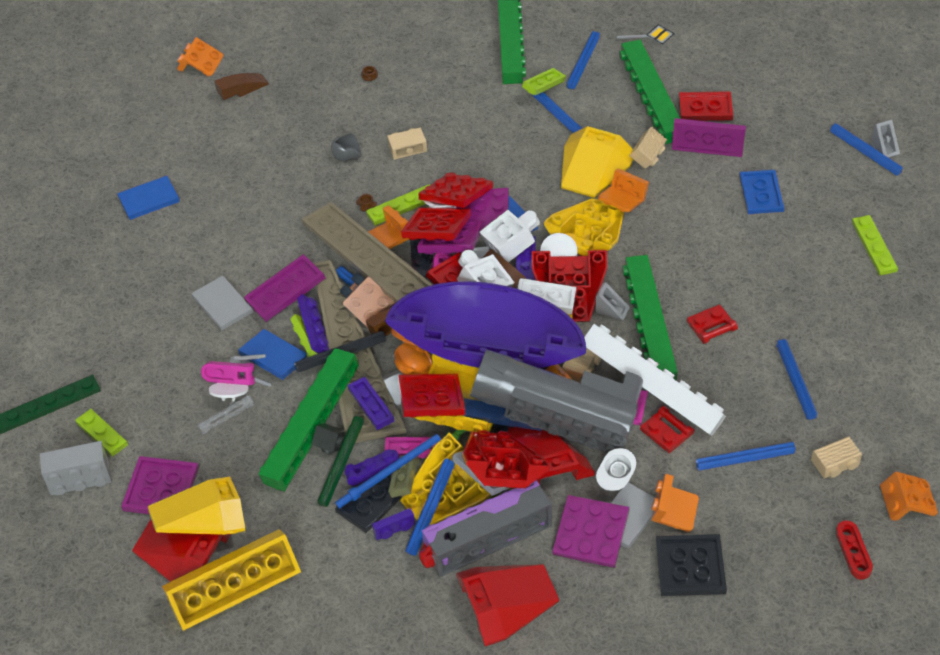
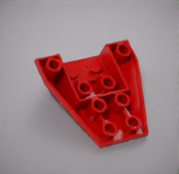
M588 250V256L551 257L550 251H532V272L535 280L576 287L572 319L575 322H590L596 305V295L602 286L607 271V250Z
M519 427L508 428V433L544 457L549 464V471L537 479L539 485L542 478L570 471L576 480L595 476V472L587 458L562 436L552 435L545 430L538 431Z
M486 430L471 432L462 456L466 465L484 486L527 488L549 471L550 467L544 457L510 433L504 431L498 433H490Z
M150 519L132 551L171 582L206 565L219 542L227 543L231 534L157 533Z
M544 564L483 566L456 573L463 593L466 592L476 616L477 628L485 647L508 639L559 602V597Z

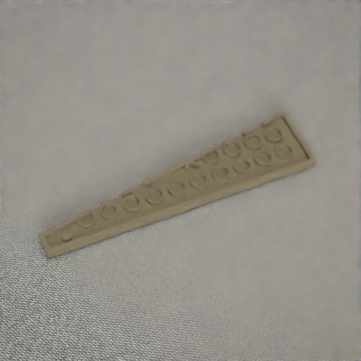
M331 260L313 263L326 278L317 285L329 349L365 337L356 316L343 305L346 297L340 292L343 286L339 281ZM370 347L355 352L359 367L349 384L366 377L394 416L395 422L376 430L349 392L347 386L339 399L344 430L347 433L353 417L359 416L364 419V424L355 443L405 434V425L394 405L393 398L382 378Z

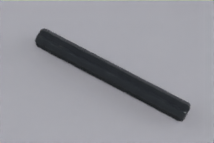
M379 331L335 348L355 353L385 342L386 336L383 331ZM334 348L294 362L296 372L300 373L325 364L327 357L331 355Z

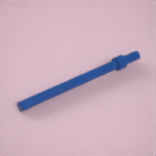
M435 434L358 487L348 490L346 495L335 502L338 509L352 500L356 501L361 497L362 493L441 441L439 435Z

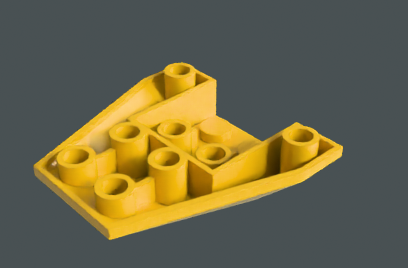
M587 126L572 133L564 145L561 188L595 198L612 183L616 169L626 171L630 168L634 159L629 155L633 149L620 135Z
M591 198L552 214L544 221V226L550 235L563 233L570 236L576 243L577 254L588 256V250L608 251L618 242L624 212L612 205L604 204L599 199Z
M450 433L431 450L414 477L411 494L402 496L400 499L407 509L411 508L417 521L443 460H452L455 453L464 451L462 445ZM455 463L430 525L442 522L449 516H455L464 512L469 507L483 503L491 494Z
M230 477L207 480L148 506V512L157 533L236 534L245 531L240 497Z

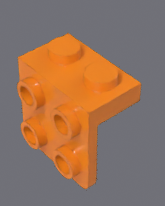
M195 37L192 44L188 42L184 52L186 54L182 53L177 62L180 64L177 70L183 72L186 65L189 64L205 75L212 76L223 58V53Z
M616 169L611 187L602 192L598 199L606 205L618 208L622 212H630L645 201L649 181L621 169Z
M389 205L383 208L386 223L368 231L388 249L409 240V238H402L401 231L408 223V220L401 217L399 212L392 209Z
M896 471L880 484L890 520H899L909 511L931 516L938 514L930 485L925 479Z
M665 474L662 480L657 481L655 487L657 495L651 506V510H653L651 521L691 532L694 526L699 497L696 494L672 487L674 476Z

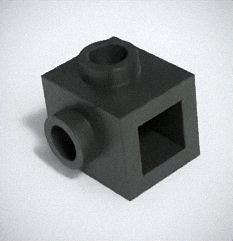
M326 423L317 425L311 445L322 448L321 451L324 453L333 454V452L340 450L346 431Z

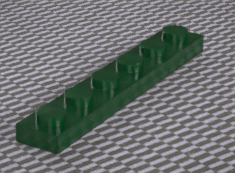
M92 374L1 413L0 434L101 392L94 375Z

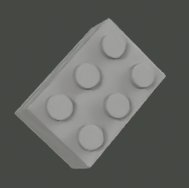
M102 441L40 453L41 474L50 495H63L65 492L82 491L93 486L102 487L112 482L110 463Z

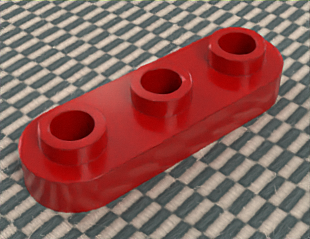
M842 521L837 525L836 537L849 570L855 578L867 579L872 573L873 564L859 529L851 521ZM843 532H848L850 535H844ZM850 550H856L857 553H852ZM857 568H863L864 571H859Z

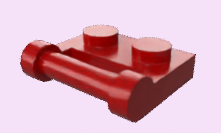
M720 304L687 318V323L703 344L726 332L738 330L736 321L730 318ZM723 323L726 324V325H723V326H721V327H719V328H716V329H714V330H712V331L705 332V331H707V330H709V329H711V328H714V327H716V326H718V325H721V324H723Z
M662 406L655 415L640 426V430L670 454L692 436L695 429L691 426H686L669 412L670 409ZM665 418L682 433L680 435L677 434L661 420Z

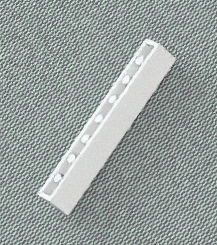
M593 324L584 337L586 348L623 374L628 371L639 375L643 379L642 387L711 436L716 432L726 418L722 413L724 411L723 408L715 403L712 406L706 402L707 397L698 391L696 394L689 390L691 386L681 380L679 383L673 379L674 374L667 369H664V371L658 369L657 366L659 364L651 358L647 360L642 358L641 351L635 347L630 349L625 346L626 341L618 335L615 338L609 335L611 331L602 324L600 327Z

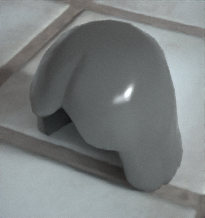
M353 133L339 136L332 141L331 151L337 160L348 161L361 157V149Z

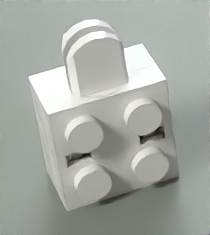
M507 210L479 233L485 244L489 246V249L494 250L507 262H510L535 242L531 231L540 224V221L534 211L529 210L517 218Z
M465 250L458 261L463 268L457 278L458 282H485L512 287L515 283L493 254L479 259L472 250Z

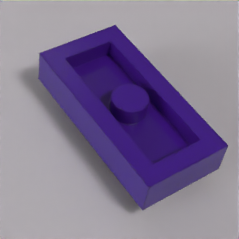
M411 508L373 523V534L376 540L388 539L396 532L409 530L415 525L414 514Z

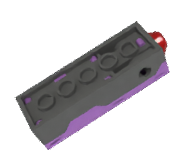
M536 480L527 488L507 490L493 499H487L475 507L467 508L462 513L449 516L442 522L429 525L426 529L422 530L423 546L419 552L421 563L425 568H434L439 578L551 527L552 503Z

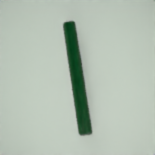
M354 416L317 500L320 506L327 507L331 501L364 424L362 417Z

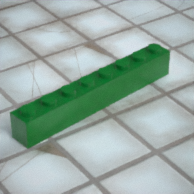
M498 0L503 84L523 83V77H526V67H522L525 66V56H521L524 55V45H521L524 44L523 34H520L523 33V24L519 23L522 22L521 2H518L521 0Z
M641 39L621 43V51H619L620 60H624L625 70L630 72V80L635 83L636 93H640L641 103L646 105V113L648 116H651L653 127H656L659 134L667 139L665 144L672 143L675 118L680 119Z
M648 255L625 257V265H622L623 276H627L626 289L631 291L629 293L630 305L634 304V308H632L633 318L638 320L636 322L637 334H641L639 339L640 347L645 349L643 358L645 360L648 358L654 360L659 364L657 366L658 369L661 371L667 369L675 375L673 379L677 381L678 371Z
M334 348L331 355L327 357L324 367L318 372L316 380L309 387L308 393L304 400L300 402L295 415L290 418L289 424L285 431L281 433L275 448L270 451L267 461L261 466L259 476L263 484L285 492L312 447L311 444L316 426L326 423L359 367L354 353Z

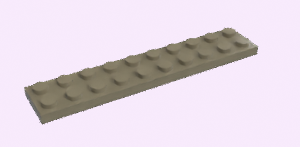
M332 202L302 218V223L364 277H371L381 287L384 294L395 303L415 290L433 285Z

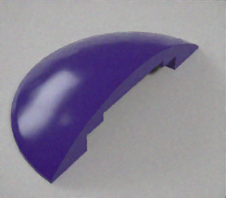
M468 281L448 282L423 287L398 300L388 312L385 320L391 328L420 348L441 358L477 368L480 367L486 349L511 356L516 360L538 368L560 364L586 354L584 335L568 314L541 297L499 284Z

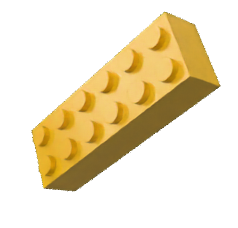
M278 529L163 585L162 589L179 626L184 631L300 573L301 570L285 533Z

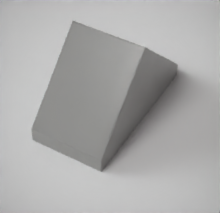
M892 120L874 124L871 142L876 149L887 157L900 154Z
M604 282L596 295V313L623 321L630 306Z
M398 369L382 376L396 406L402 405L398 375H403V373Z

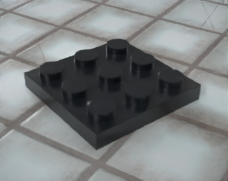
M720 534L656 536L661 596L726 594L727 587Z

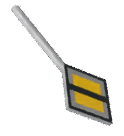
M658 24L645 35H622L616 38L648 37L663 45L675 33Z

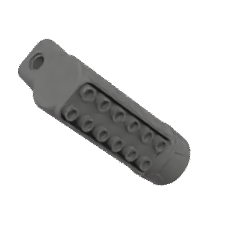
M486 349L470 396L490 405L505 408L504 416L512 421L523 422L532 428L545 430L552 435L562 436L569 441L579 442L589 448L598 449L608 454L613 449L624 448L636 416L643 379L637 374L626 371L622 383L584 370L578 382L521 362L511 356Z

